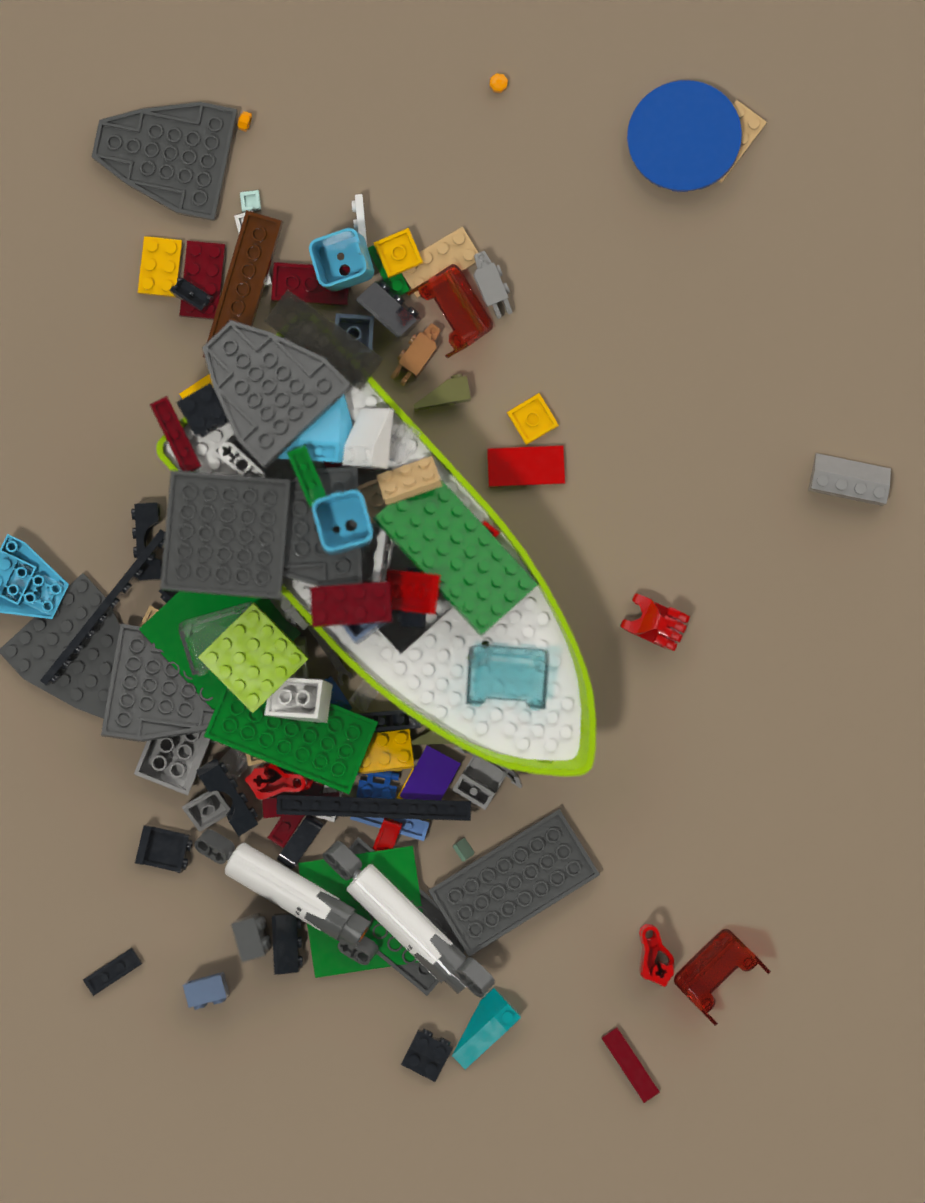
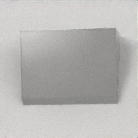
M221 791L206 792L182 806L199 832L226 817L230 810Z

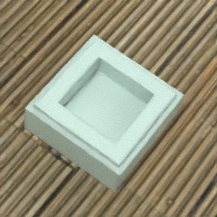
M259 190L240 192L242 212H246V210H261Z

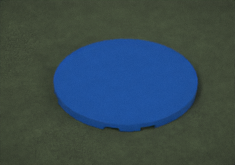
M680 80L657 87L640 101L630 118L627 141L633 163L648 181L660 188L662 187L674 192H688L709 187L728 173L735 163L741 148L742 130L735 107L722 92L702 82Z

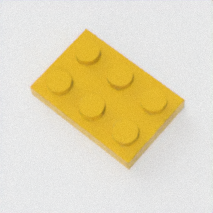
M144 236L138 294L176 298V296L171 294L170 288L176 285L177 278L179 277L182 240Z
M410 729L373 733L357 775L414 768Z

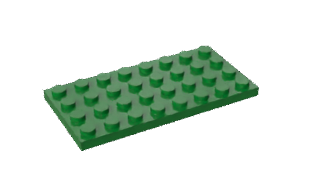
M441 480L443 486L392 503L379 512L373 520L422 573L440 575L438 591L481 637L535 589L538 584Z
M226 685L224 686L205 732V738L349 795L377 726V721L330 703L327 723L266 716L267 700L252 713Z

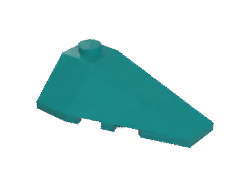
M495 988L480 1000L452 1054V1057L464 1069H467L521 1018V1015Z

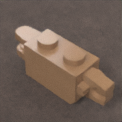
M431 323L423 333L414 334L408 342L410 344L409 348L406 351L403 349L397 358L399 360L398 366L392 373L391 378H397L402 368L408 372L401 380L400 384L402 386H405L412 375L418 378L437 351L436 340L441 329Z

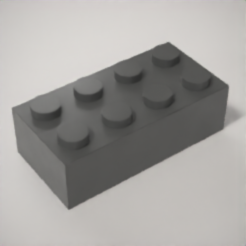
M260 913L239 918L231 924L242 962L265 956L270 951L272 941L270 935L265 933L267 924L265 917H261Z

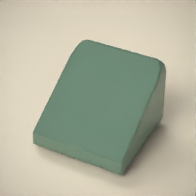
M465 838L453 845L454 850L463 862L474 855L473 849Z

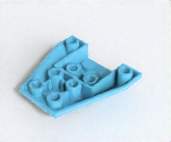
M345 395L339 398L277 459H289L287 451L305 444L312 461L343 462L344 445L353 428Z
M7 534L0 548V613L53 619L69 584L27 543Z

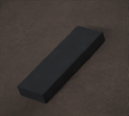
M131 948L83 979V981L94 996L143 963L134 949Z

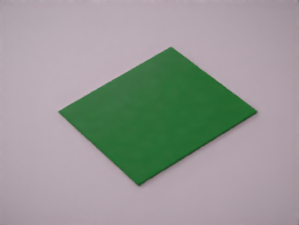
M179 591L139 628L142 634L152 644H155L156 649H161L164 652L160 653L168 662H175L180 667L179 673L188 683L195 686L198 694L201 688H203L201 694L205 699L213 697L212 700L206 701L212 709L216 708L225 684L198 657L253 603L292 641L301 634L296 627L291 625L282 616L269 598ZM171 664L176 670H178L175 664ZM183 670L185 671L186 675L188 677H191L192 679H187L183 674Z
M413 846L355 854L362 863L361 871L369 864H373L408 900H413V904L416 907L422 906ZM324 859L298 863L300 876L356 909L358 915L371 922L370 913L347 891V887L353 881L352 878L345 880L340 877ZM373 917V922L365 936L374 941L378 946V950L397 966L407 964L402 959V954L406 950L404 946L396 952L388 948L387 942L392 937L389 932L383 939L374 937L373 928L380 923ZM307 923L315 978L391 967L377 954H375L369 964H359L340 952L338 949L340 941ZM377 926L374 930L375 935L383 937L386 934V929L383 926ZM393 938L390 940L389 945L392 949L396 950L400 948L401 943ZM409 951L404 954L406 961L412 962L415 960V957Z

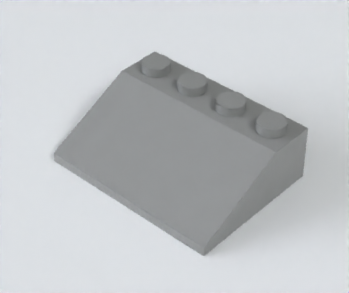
M206 731L147 741L134 774L188 795L197 774L196 770L199 769L210 739L204 737Z

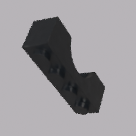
M157 502L134 504V509H131L132 520H135V528H132L133 539H136V547H133L134 558H138L147 547L146 538L149 531L154 526L160 524V505ZM155 558L150 564L147 562L143 567V574L138 578L140 582L161 580L162 561Z
M217 758L196 770L208 792L221 791L232 798V805L226 816L238 836L258 825L256 819L258 817L257 812L253 806L249 808L247 797L243 792L239 793L237 790L239 786L233 777L229 778L227 775L229 771L224 762L219 763Z

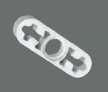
M225 442L220 445L218 449L219 456L240 476L248 473L253 466L255 469L252 472L255 475L261 474L260 478H266L263 471L232 443ZM225 447L227 449L231 447V452L234 456L237 453L240 454V456L234 459L232 464L230 461L233 459L229 455L223 456V449ZM241 459L246 460L248 463V467L243 471L238 470L236 466L237 462Z

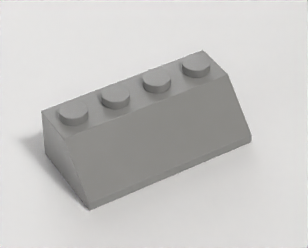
M815 453L808 491L884 506L887 504L890 489L891 469Z

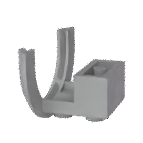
M457 745L455 746V749L461 753H468L473 755L452 789L453 791L486 810L506 776L511 779V783L522 788L523 785L518 774L512 769L487 761Z

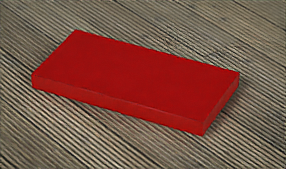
M564 445L487 448L489 487L565 484Z
M387 569L386 582L389 581L391 586L392 610L435 615L440 575Z

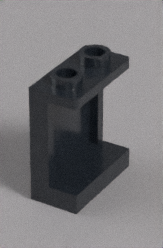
M144 825L135 863L182 873L188 865L186 853L191 851L193 840L190 839L191 835Z

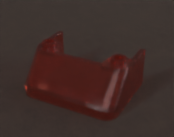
M451 264L407 292V295L410 296L419 291L420 296L425 300L434 298L453 329L449 334V343L454 349L445 355L446 358L467 348L493 328L492 320L461 269L455 264Z
M723 929L675 975L674 984L716 1026L718 1023L708 1014L716 1002L711 993L738 967L742 971L748 972L758 964L767 974L771 971L732 931Z

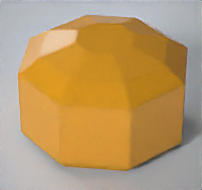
M496 73L490 78L489 87L493 92L502 93L507 89L508 80L504 74Z
M245 111L241 113L237 123L239 130L248 131L252 120L251 113Z

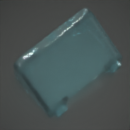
M488 645L471 646L468 657L466 704L479 707L486 702V699L526 701V705L531 710L546 709L549 667L548 651L535 648Z

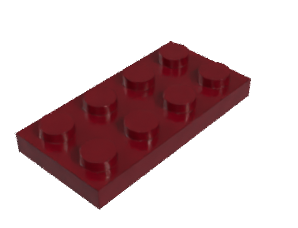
M187 240L183 278L214 299L204 314L181 300L180 317L214 320L221 295L225 244Z
M274 262L271 301L348 306L349 287L335 292L323 287L317 280L313 265ZM341 267V275H348L350 267Z
M389 581L310 587L313 628L393 622L391 586Z

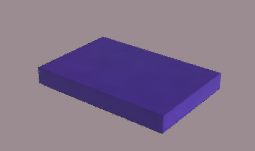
M427 745L400 797L404 799L441 800L461 763Z

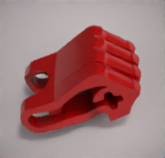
M635 593L632 601L640 606L642 616L634 621L624 619L620 627L657 646L675 651L677 648L675 641H681L683 635L679 634V632H685L687 626L683 623H687L690 616L675 608H667L648 597Z
M270 763L257 766L245 778L246 783H248L256 798L260 800L283 792H300L312 787L314 782L308 779L307 783L306 777ZM273 769H274L275 771H277V772L282 776V777H281L280 779H278L277 781H276V780H270V781H267V782H266V780H265V779H270V778L276 777V774H275V772L273 771Z
M644 924L639 930L642 944L639 967L640 976L644 980H649L662 987H666L674 975V957L662 944L658 929L652 924ZM652 930L653 936L646 938V932ZM659 950L668 957V962L666 963L658 961L662 969L661 974L657 973L658 967L654 963Z

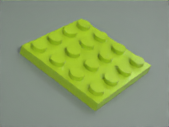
M255 603L198 657L252 713L309 659Z

